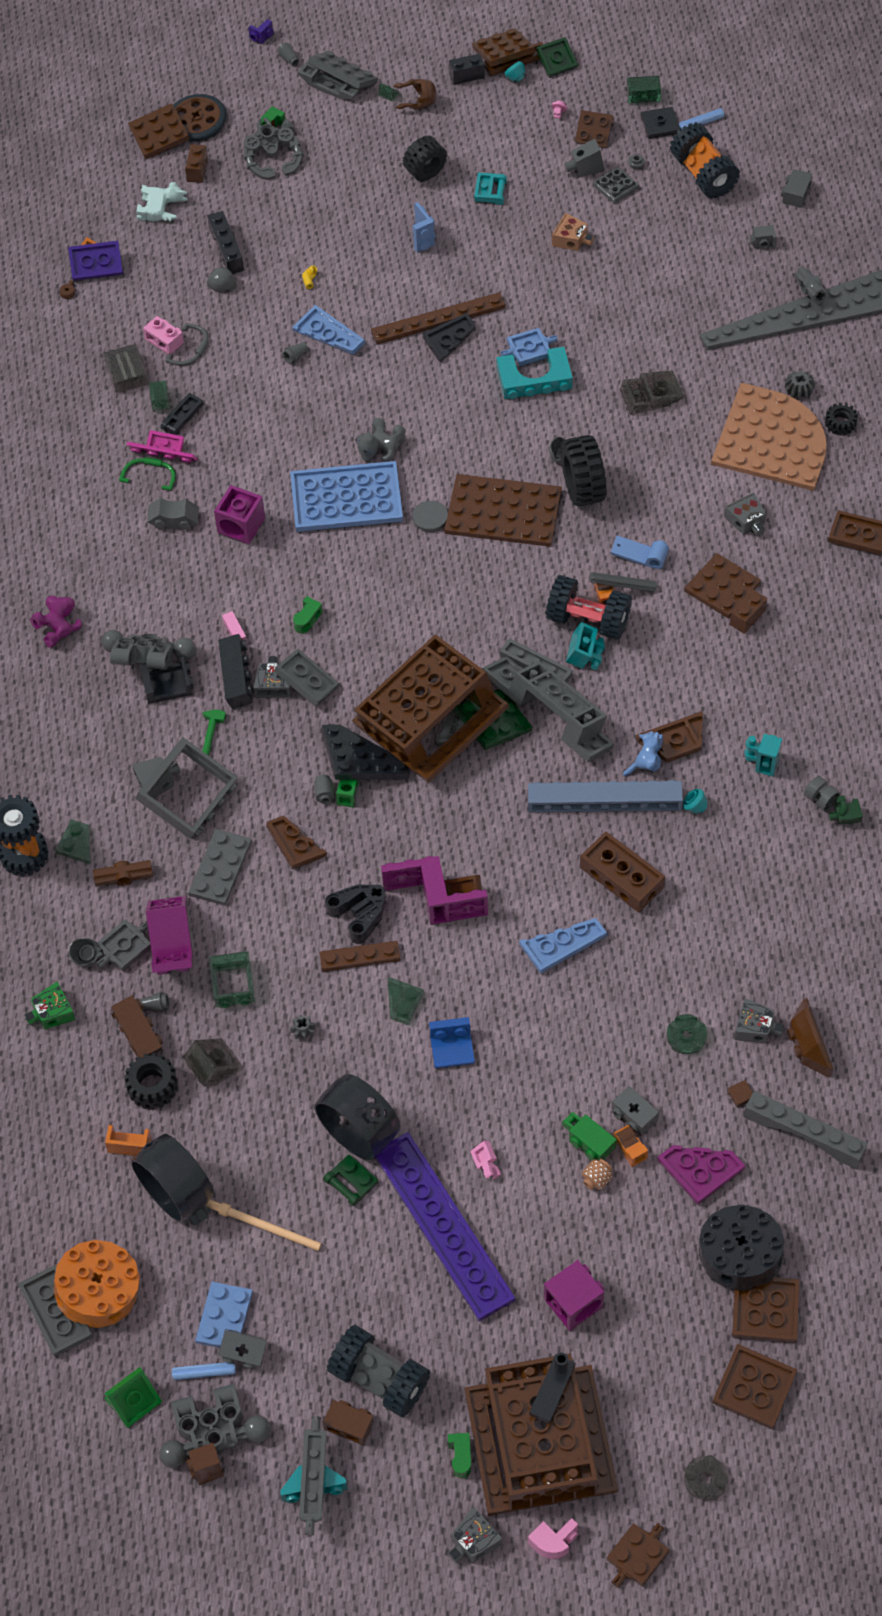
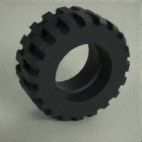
M591 435L565 439L561 443V460L565 484L571 501L578 507L602 502L607 495L603 460L596 439Z

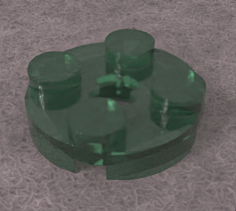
M684 1014L677 1016L667 1027V1041L671 1049L682 1054H693L701 1051L707 1040L705 1024L701 1023L693 1015ZM684 1031H688L692 1036L685 1038L681 1033L684 1034Z

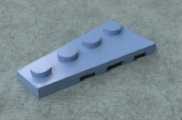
M316 305L292 327L293 331L353 355L365 344V340Z

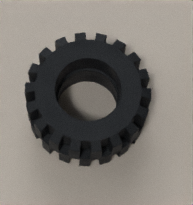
M429 135L423 136L407 148L402 160L403 166L417 181L424 182L435 177L445 166L447 151L434 137Z
M148 1053L143 1054L144 1057L142 1058L140 1056L136 1057V1062L131 1061L129 1064L130 1068H126V1088L130 1099L134 1100L137 1106L141 1104L144 1109H147V1106H150V1109H155V1106L158 1105L161 1108L164 1102L166 1104L170 1103V1097L174 1098L176 1095L175 1091L178 1089V1081L175 1069L171 1065V1061L169 1059L165 1060L163 1055L157 1057L156 1053H152L151 1056H148ZM157 1075L162 1078L155 1086L145 1087L141 1085L142 1080L147 1076Z

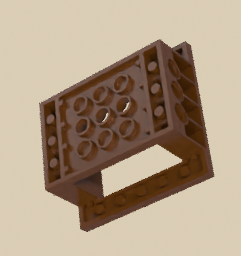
M435 634L354 709L357 716L352 721L355 726L427 783H430L505 712L509 705L494 693L488 675L483 669ZM433 678H439L437 682L430 683ZM419 691H425L423 695H417ZM465 697L481 708L430 757L427 756L420 740ZM412 703L409 708H403L405 704Z
M571 1353L566 1354L568 1360L573 1361ZM554 1356L485 1368V1384L464 1387L488 1516L618 1493L592 1365L574 1368L551 1423H546L547 1426L543 1430H538L534 1426L535 1422L539 1419L529 1416L532 1408L530 1402L536 1399ZM488 1407H492L505 1473V1488H503ZM542 1441H547L551 1444V1448L548 1451H542L538 1445Z

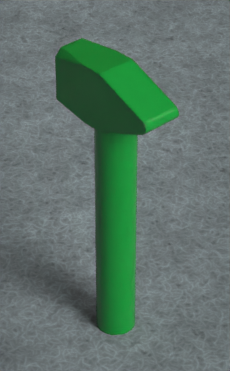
M214 709L203 712V717L209 720L202 751L208 756L216 723L225 722L226 711Z

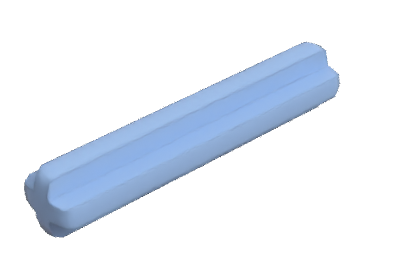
M722 108L696 116L680 122L679 127L682 131V127H688L690 123L694 125V122L704 125L724 117V111Z
M230 1362L172 1368L173 1380L232 1375L236 1373L235 1363Z

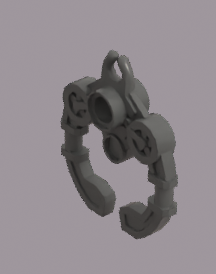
M263 118V121L267 124L261 126L262 120L258 119V130L254 135H249L244 140V160L247 161V169L251 170L253 174L261 179L269 180L275 178L274 168H260L257 162H253V159L255 158L254 153L258 152L260 148L264 149L268 156H275L280 143L283 146L290 145V149H294L295 152L293 153V161L282 165V172L285 176L295 173L300 166L304 153L301 151V144L293 135V131L288 127L275 128L267 118Z

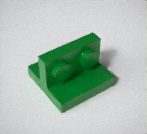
M140 1367L104 1393L106 1396L104 1399L107 1404L117 1413L126 1428H129L162 1403L159 1395Z

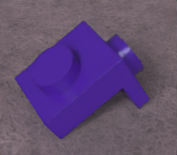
M267 19L258 28L250 25L248 27L249 38L263 44L273 35L272 21Z

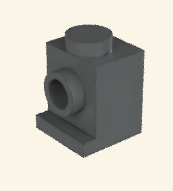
M773 225L753 227V234L750 235L751 245H754L755 248L770 246L772 249L776 248L777 237Z

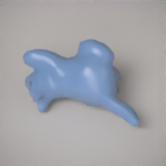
M651 731L639 735L643 740L644 746L635 762L623 772L624 776L631 774L636 768L652 772L660 768L661 758L657 752L663 743L662 734Z

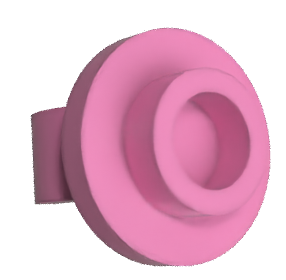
M556 101L551 105L554 110L553 114H555L554 118L559 119L562 116V112H566L568 108L563 101Z

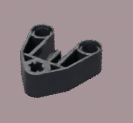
M357 884L331 893L325 899L326 912L330 917H339L349 910L357 917L349 925L350 939L356 944L364 943L382 920L386 905L385 889L381 885Z

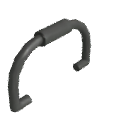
M185 323L182 331L186 332L188 327L197 329L203 333L204 339L201 341L193 358L186 361H176L171 359L172 354L169 353L165 362L182 366L195 362L202 356L208 345L207 331L198 325Z

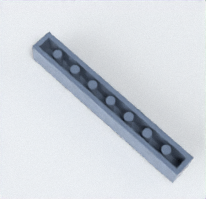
M682 781L528 783V812L682 810Z

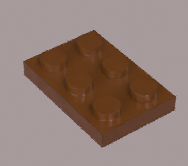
M838 510L828 542L881 555L882 521Z

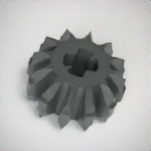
M801 369L799 372L793 370L792 374H788L785 381L787 394H791L792 397L798 396V399L801 396L807 398L808 395L812 394L815 387L813 375H808V371L803 373Z

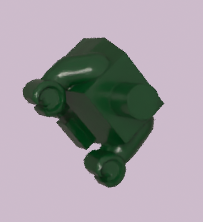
M845 796L837 797L838 803H835V812L828 814L830 821L837 820L838 824L858 823L863 818L858 798L853 799L848 804L846 803Z

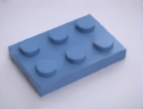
M211 1282L195 1340L196 1343L220 1348L225 1328L243 1332L253 1290Z

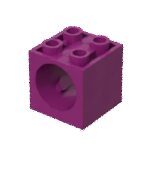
M230 485L214 510L217 533L250 544L265 520L263 496Z
M576 1260L544 1283V1300L565 1327L571 1331L603 1308L605 1289L600 1281H595L592 1278L591 1271L587 1265H582L579 1260Z

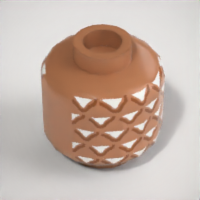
M603 1159L592 1160L582 1172L584 1185L590 1190L594 1188L602 1190L613 1177L612 1167Z

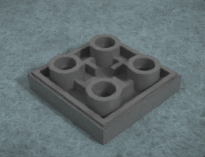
M619 167L614 168L593 182V186L613 204L639 189V184Z

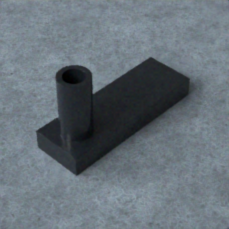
M565 1353L555 1354L529 1413V1416L548 1424L551 1423L576 1366L575 1362L568 1360V1356Z

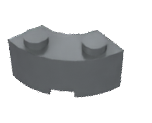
M159 498L148 505L147 522L158 529L186 530L198 524L199 506L188 499L168 501Z

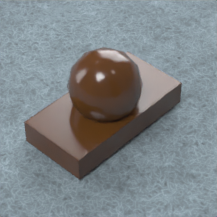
M480 875L444 880L447 896L455 893L463 894L473 890H482Z

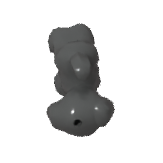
M374 418L372 422L373 435L370 432L362 433L355 439L361 458L365 462H369L376 455L377 450L382 449L387 453L382 459L385 462H389L399 445L406 438L405 428L401 425H396L393 429V434L388 435L384 429L385 421L382 418Z

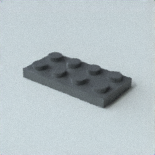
M331 51L318 53L310 56L308 59L309 64L358 89L376 84L378 77L374 76L372 72L361 69L359 65L347 62L345 58L335 56Z
M215 829L188 892L189 896L226 906L252 839Z
M57 1265L18 1283L54 1357L92 1338L87 1325L71 1321L57 1306L54 1295V1279Z

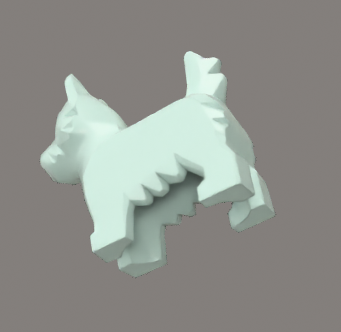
M171 182L168 188L142 185V200L147 202V206L142 207L138 204L136 210L137 220L155 222L176 219L177 215L165 212L166 204L170 202H186L188 199L184 195L187 192L182 191L176 182Z

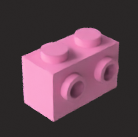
M158 316L143 328L145 339L167 354H172L184 343L182 331Z

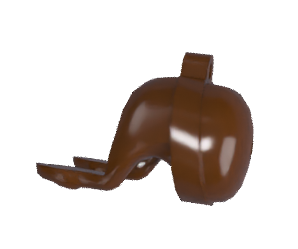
M410 79L405 83H397L393 86L401 89L413 85L419 94L415 104L401 103L396 106L397 109L406 107L414 110L426 108L436 101V87L430 80Z

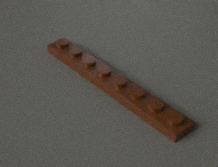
M500 292L374 327L371 328V333L376 345L434 329L465 313L470 318L504 309L505 302Z

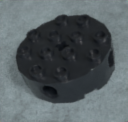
M747 1205L724 1207L710 1215L702 1226L699 1238L700 1261L711 1280L721 1286L740 1291L751 1290L752 1287L760 1286L761 1284L765 1285L772 1281L781 1269L784 1255V1237L779 1224L767 1212Z

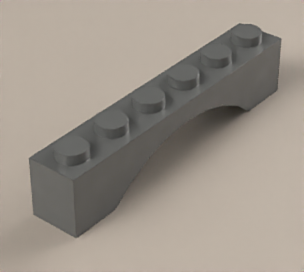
M756 1091L753 1092L745 1107L744 1118L763 1127L777 1128L798 1135L819 1146L837 1161L856 1170L865 1155L867 1142Z

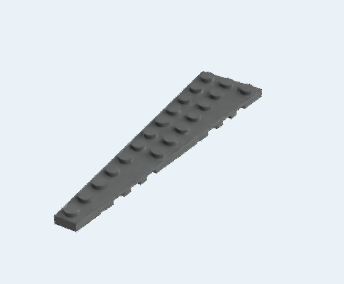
M882 270L825 289L827 298L823 303L818 304L810 296H806L700 334V340L706 349L710 350L731 344L743 343L745 340H758L764 336H777L778 333H791L831 323L843 322L849 318L857 319L868 314L870 316L876 315L878 312H882Z

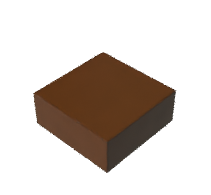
M746 1080L727 1088V1092L737 1108L748 1103L753 1094Z

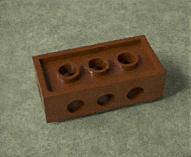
M607 831L580 856V868L638 913L664 889L665 875Z

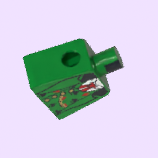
M55 982L31 999L34 1010L24 1014L29 1025L40 1020L44 1029L76 1020L73 1010L58 982Z

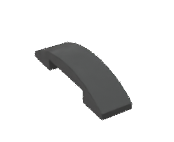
M308 62L298 71V75L311 86L337 98L353 99L361 90V88L358 89L348 83L344 84L320 73L319 68Z

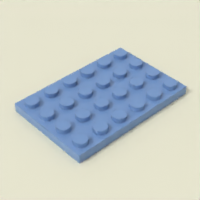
M396 461L290 471L296 532L403 522Z

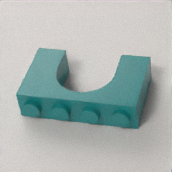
M565 347L547 349V361L550 370L546 375L539 378H528L520 374L516 367L514 355L496 357V368L504 399H515L517 397L572 389L573 377Z

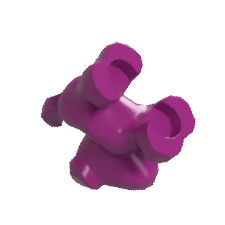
M48 596L45 602L49 613L42 615L41 612H36L30 618V622L35 629L48 626L54 631L47 633L46 637L43 638L44 643L49 648L54 647L61 638L67 637L82 627L80 619H77L73 625L64 619L71 614L75 607V601L70 597Z

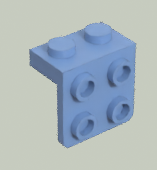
M417 202L414 203L415 225H413L414 249L418 253L434 246L436 235L434 232V219L429 217L425 208Z

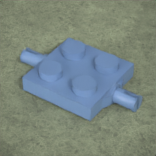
M539 328L507 337L510 349L501 351V356L514 355L520 367L546 359L547 349H550L548 344L558 342L556 335L545 337Z

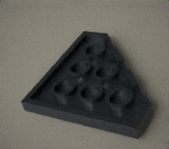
M322 725L321 732L335 780L409 779V768L384 748L342 725Z

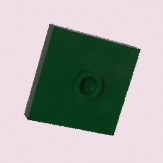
M566 37L536 48L548 77L578 67Z

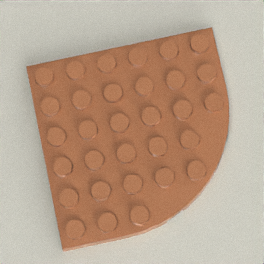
M741 383L712 457L711 465L814 491L826 456L825 433L818 418L800 401L784 393Z

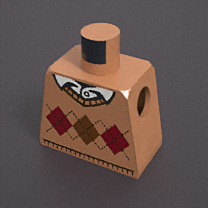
M567 213L564 214L552 234V246L578 251L583 243L591 246L594 241V236L588 234L587 223Z

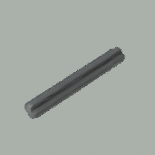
M591 572L589 576L590 582L595 584L655 591L657 588L656 581L597 572Z

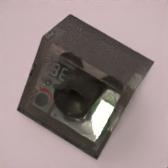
M222 1038L195 1040L182 1056L187 1066L198 1078L199 1083L204 1087L216 1086L243 1069V1066Z

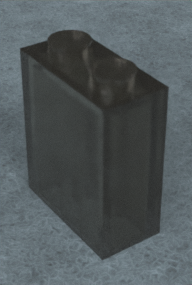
M137 344L103 353L105 365L115 393L149 385L148 375Z

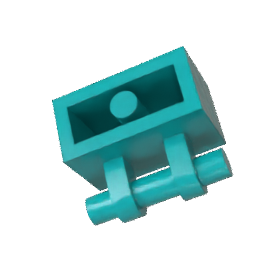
M583 622L579 624L572 634L566 658L567 663L583 669L587 662L590 661L591 669L598 670L602 662L601 654L605 649V639L598 637L596 640L597 628Z
M764 734L760 744L757 743L755 736L751 735L748 737L744 756L748 762H756L755 772L774 777L780 759L782 738Z

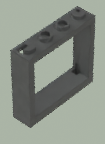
M182 737L139 790L135 799L185 836L192 839L194 835L199 836L204 829L203 823L205 821L209 822L215 815L214 809L216 807L220 808L226 801L225 795L227 793L231 794L237 787L235 782L238 777ZM181 753L187 755L226 784L193 827L148 795Z

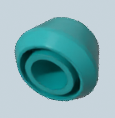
M518 61L505 71V77L512 82L516 80L517 83L525 77L523 74L526 73L523 62Z
M702 789L691 790L684 797L683 808L695 814L704 812L708 803Z

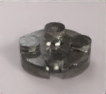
M712 1455L693 1459L684 1472L685 1488L696 1499L704 1501L716 1500L722 1496L728 1484V1473L725 1466ZM704 1473L711 1476L710 1483L708 1484L706 1481H700Z

